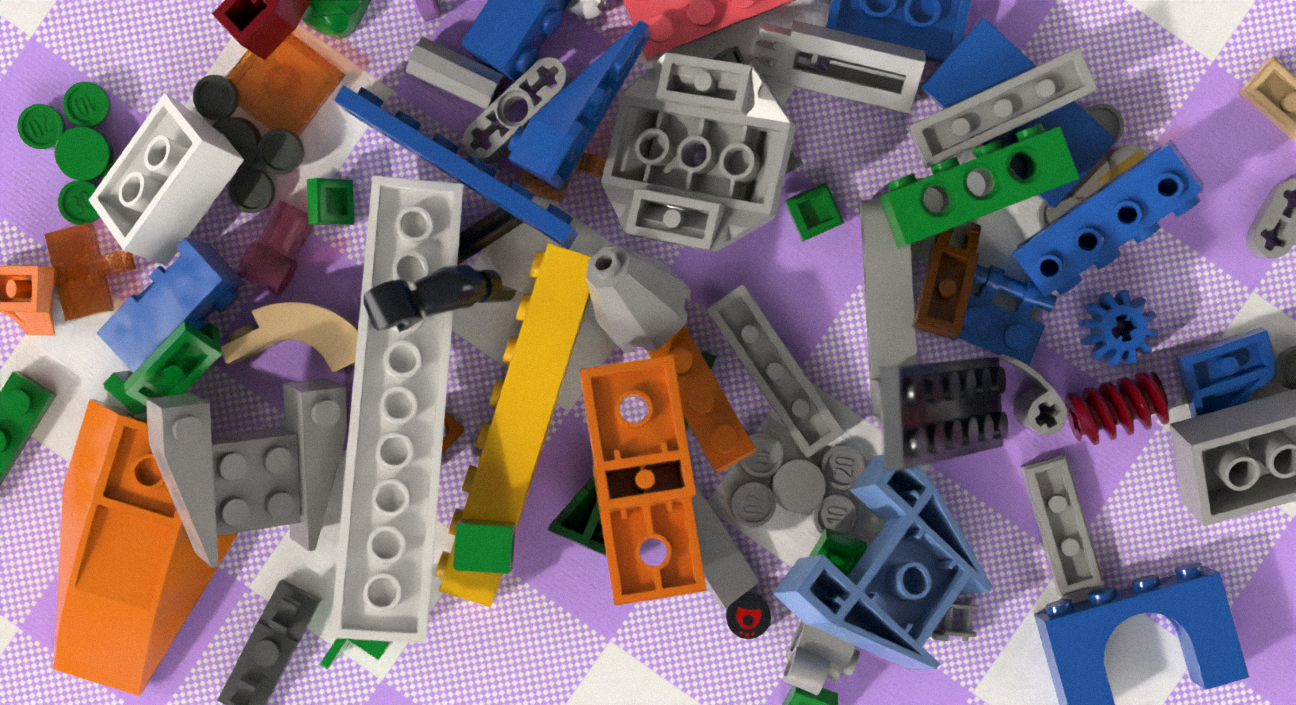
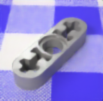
M553 57L542 58L533 64L466 128L463 135V147L467 154L482 160L486 164L496 163L509 152V142L518 127L523 126L526 128L530 119L574 80L571 69ZM550 72L556 75L557 85L554 88L547 86L548 81L545 77ZM531 88L537 92L536 95L542 98L540 102L528 93ZM517 100H526L528 103L526 117L520 122H511L509 118L511 105ZM497 120L509 129L507 133L500 130L501 127L495 124ZM484 133L490 135L489 142L491 146L487 150L482 148L483 141L481 136Z

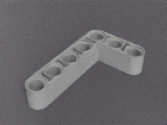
M866 199L860 202L871 409L873 420L882 424L880 367L917 364L916 329L912 328L915 316L911 244L900 248L897 247L880 200Z

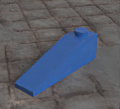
M640 20L530 119L526 128L523 126L518 127L508 145V150L512 152L508 159L514 166L560 192L563 190L651 36L649 24Z

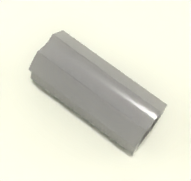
M423 36L415 44L406 68V73L484 110L497 99L505 78L503 74Z

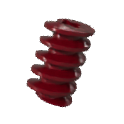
M1154 371L1150 372V375L1146 372H1138L1134 375L1133 381L1128 377H1121L1117 380L1116 386L1111 382H1104L1100 385L1099 391L1093 387L1084 388L1081 396L1076 392L1067 393L1065 396L1067 417L1074 436L1078 441H1081L1082 435H1087L1093 445L1099 444V430H1104L1110 440L1116 439V425L1121 424L1128 435L1134 434V420L1136 419L1139 420L1144 429H1151V415L1153 414L1157 416L1161 424L1169 423L1168 398L1160 378Z

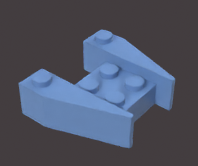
M884 454L874 456L850 488V491L875 513L885 525L853 570L846 576L824 555L798 558L773 594L805 624L909 670L937 669L940 663L923 648L924 644L959 594L990 592L993 586L933 481L919 467L907 470H885Z

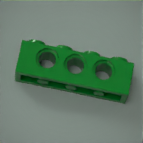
M1041 123L1016 133L1018 142L1002 148L1000 140L974 149L973 152L976 157L974 160L960 165L956 156L931 166L933 175L917 181L914 173L889 182L888 186L891 192L878 198L897 247L900 248L1080 179L1061 127L1059 126L1045 132ZM1014 155L1022 157L1027 163L1028 171L1024 179L1017 178L1010 169V161ZM970 172L979 173L985 180L986 186L981 196L973 194L967 186V178ZM928 188L938 190L943 197V206L938 213L930 211L924 204V194Z

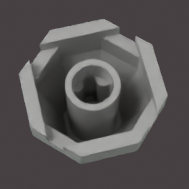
M623 246L603 247L589 260L586 281L596 321L624 353L636 352L632 347H644L646 351L659 350L686 324L688 312L684 309L685 299L690 301L691 290L663 261Z

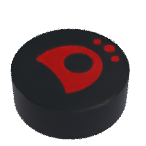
M746 592L726 608L725 615L728 627L740 638H757L770 625L771 612L769 606L756 593Z

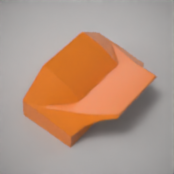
M0 266V312L12 318L28 335L55 336L52 300L58 268L49 266Z

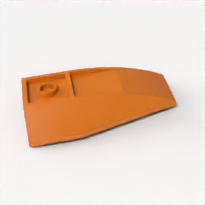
M90 399L63 484L53 670L140 696L219 566L211 567L196 555L149 446L147 421L134 417V414L127 409ZM238 533L217 536L219 566L237 538Z

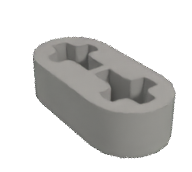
M1296 179L1282 181L1270 190L1249 227L1246 235V245L1254 256L1261 259L1279 258L1287 254L1296 241V207L1289 208L1285 215H1283L1288 205V200L1283 195L1284 193L1296 190ZM1278 223L1279 226L1273 236L1275 240L1279 241L1278 245L1265 248L1266 239L1261 236L1262 232L1273 230Z

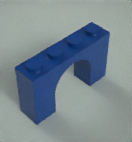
M1202 563L1185 564L1175 568V575L1161 579H1159L1158 575L1139 577L1131 581L1133 587L1116 591L1115 587L1100 588L1089 592V599L1076 603H1072L1071 599L1054 601L1045 605L1046 611L1034 614L1059 705H1115L1104 665L1105 647L1111 633L1120 623L1142 613L1161 614L1172 623L1179 637L1190 680L1207 690L1249 678L1220 572L1202 566Z

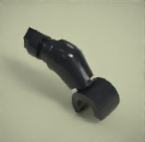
M450 265L442 267L413 282L414 290L410 289L406 280L401 279L377 285L365 292L363 301L372 326L377 331L389 330L396 326L400 333L423 319L422 311L428 317L457 309L469 308L477 302H508L513 299L517 290L503 286L500 275L494 270H475L469 265Z

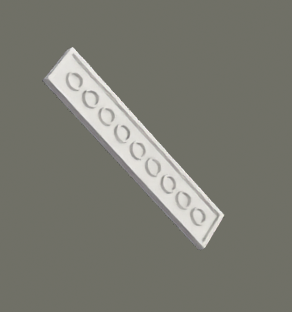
M372 175L330 638L426 643L453 311L428 317L422 311L423 319L400 333L396 326L389 330L377 331L372 326L364 306L363 297L365 292L371 288L399 279L406 280L410 289L414 290L413 282L442 267L457 265L464 184Z

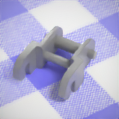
M966 598L965 602L954 601L946 612L945 627H942L940 631H933L930 637L940 641H948L949 635L962 636V641H968V637H976L977 633L971 631L973 610H978L980 605L972 603L971 598ZM953 608L963 609L961 629L951 628Z

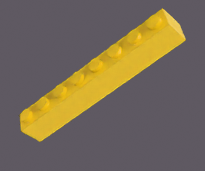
M547 243L545 253L537 250L529 275L536 278L532 294L524 293L516 315L517 320L523 321L518 338L510 336L502 362L509 364L505 380L497 379L489 401V405L496 407L491 424L483 422L475 448L481 449L482 454L478 466L470 465L462 491L469 493L464 510L456 508L448 534L455 536L456 523L460 519L516 522L517 531L590 299L586 273L588 262L592 257ZM454 539L451 552H442L436 569L435 577L442 579L438 591L491 607L495 601L503 574L455 570L453 567Z

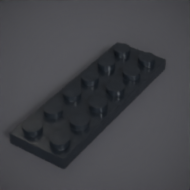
M974 358L880 367L885 470H907L1003 446V439L1008 434V418L1006 413L1002 412L1001 394L1006 389V374L1004 368L1000 366L999 358Z

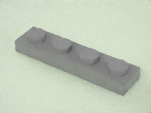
M1079 47L907 126L925 168H929L1095 92L1098 88Z
M744 284L705 309L806 458H809L844 434V431Z

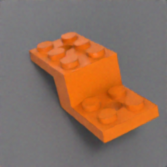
M673 355L580 369L594 461L593 474L614 606L707 591L692 498L696 496ZM638 397L645 402L647 415L642 421L631 423L622 417L620 405L626 398ZM648 539H657L666 548V557L657 566H650L641 559L640 547Z

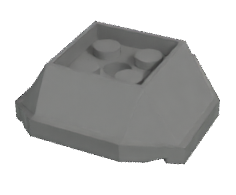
M665 52L653 64L652 69L638 78L621 94L601 184L619 217L618 220L624 233L631 236L718 252L776 218L796 126L761 74L752 65ZM706 147L707 156L705 161L700 166L694 167L693 160L695 154L700 149Z

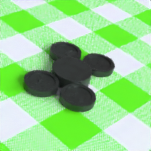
M205 76L195 85L193 91L194 106L203 117L209 120H218L212 127L223 134L244 159L237 169L239 172L230 181V198L233 204L243 212H261L267 209L273 202L275 187L271 177L266 172L251 167L260 160L264 168L271 173L279 175L291 173L303 161V144L300 138L290 130L275 129L267 132L262 137L258 128L251 121L242 117H230L235 113L239 104L237 87L225 76Z

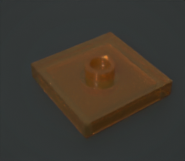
M291 33L266 60L247 50L227 78L237 87L239 93L238 106L270 130L287 129L299 137L346 74Z

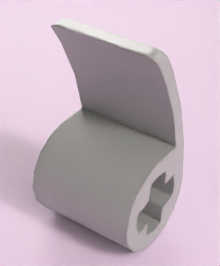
M1005 354L998 355L997 358L1020 371L1033 384L1016 398L1013 410L1016 420L1021 425L1042 435H1052L1060 431L1067 420V408L1055 389L1039 373L1025 363ZM1040 404L1045 405L1039 410L1038 406ZM1041 412L1042 417L1039 420L1036 419Z

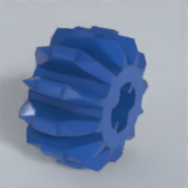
M1119 290L1115 298L1110 292L1101 293L1099 295L1100 305L1093 302L1087 303L1085 309L1093 318L1079 320L1078 326L1090 328V334L1083 336L1080 342L1082 345L1096 344L1091 352V357L1094 360H1100L1106 356L1108 366H1118L1121 359L1126 364L1133 365L1137 363V352L1149 354L1152 351L1150 345L1144 339L1145 337L1158 336V330L1147 328V322L1153 321L1157 314L1154 311L1141 313L1146 299L1136 297L1130 300L1129 291ZM1117 321H1123L1125 328L1119 331V336H1113L1111 328L1117 326Z

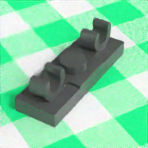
M283 579L279 581L217 701L224 705H267L312 620L321 599Z

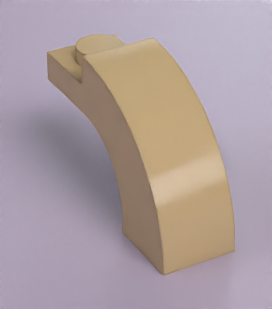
M300 302L275 303L251 311L259 326L258 329H255L253 324L239 328L228 335L231 342L221 346L222 356L226 364H238L281 342L297 340L315 348L324 357L332 373H339L355 366L359 324L341 312L325 306Z

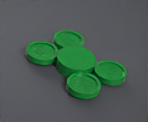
M79 82L72 85L66 91L63 98V109L67 118L79 127H73L65 131L64 118L57 109L49 105L34 104L24 109L20 114L17 129L23 142L32 148L50 149L55 147L54 155L59 169L66 176L77 180L66 184L60 191L58 196L59 211L70 223L88 225L100 218L89 201L98 186L90 181L102 176L104 179L117 160L113 161L114 151L107 136L101 131L91 128L100 125L107 119L111 110L110 98L101 86L91 82Z

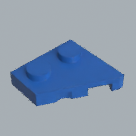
M1257 328L1175 356L1192 418L1247 403L1250 400L1251 394L1256 389L1264 387L1275 376V357L1268 331L1263 328Z

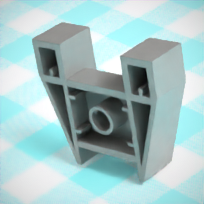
M326 378L283 383L285 427L212 437L210 403L193 393L146 398L149 446L193 550L211 567L219 566L217 536L283 525L290 526V538L308 551L316 549L347 435L346 387Z

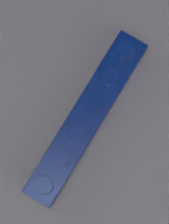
M343 85L335 97L334 101L348 114L461 184H464L569 250L578 236L574 227L570 225L573 218L569 214L552 204H549L546 210L531 201L535 194L511 180L508 186L493 178L497 171L482 160L473 157L470 163L456 155L459 148L443 136L436 133L433 139H430L418 131L421 127L419 122L400 110L397 111L395 116L381 108L384 101L365 88L361 87L356 93Z

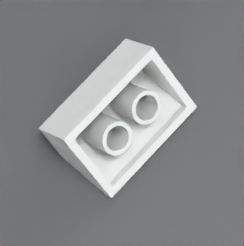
M164 93L92 194L89 201L124 251L167 266L178 251L176 246L184 238H188L201 218L209 211L212 203L225 185L233 178L244 159L223 134L172 96Z

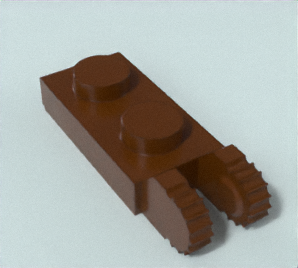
M972 222L965 230L962 248L949 244L954 228L936 235L935 242L931 247L912 328L955 341L960 336L979 253H976L981 233V225Z

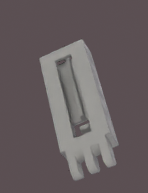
M793 20L791 29L770 24H760L758 36L774 41V43L762 40L755 42L754 53L770 58V60L761 57H753L751 59L750 65L756 68L759 73L779 77L778 83L910 114L926 63L925 51ZM818 55L829 57L827 69L798 63L799 56L809 58L811 63L815 64L817 63Z

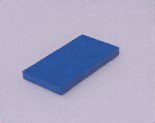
M982 18L919 88L942 109H945L1036 67V65L985 18ZM1075 101L982 143L984 146L1000 140L1002 148L1018 142L1016 136L1018 132L1041 123L1045 132L1060 126L1080 179L1037 195L1050 208H1056L1117 141ZM1014 155L1010 161V169L1015 176L1024 179L1028 171L1027 163L1022 157Z

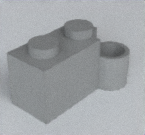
M800 620L786 654L788 662L782 681L818 695L827 677L838 682L842 673L848 676L852 675L857 665L860 651L855 649V645L811 627Z

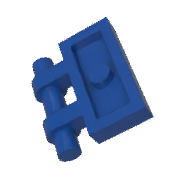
M977 264L973 281L981 284L977 296L971 294L969 296L962 331L957 339L996 355H1008L1029 366L1045 328V324L1030 319V314L1034 307L1051 312L1055 306L1057 296L1050 293L1044 297L1031 280L1024 283L1004 275V269L994 265L987 268ZM997 291L1018 299L1014 311L992 303Z

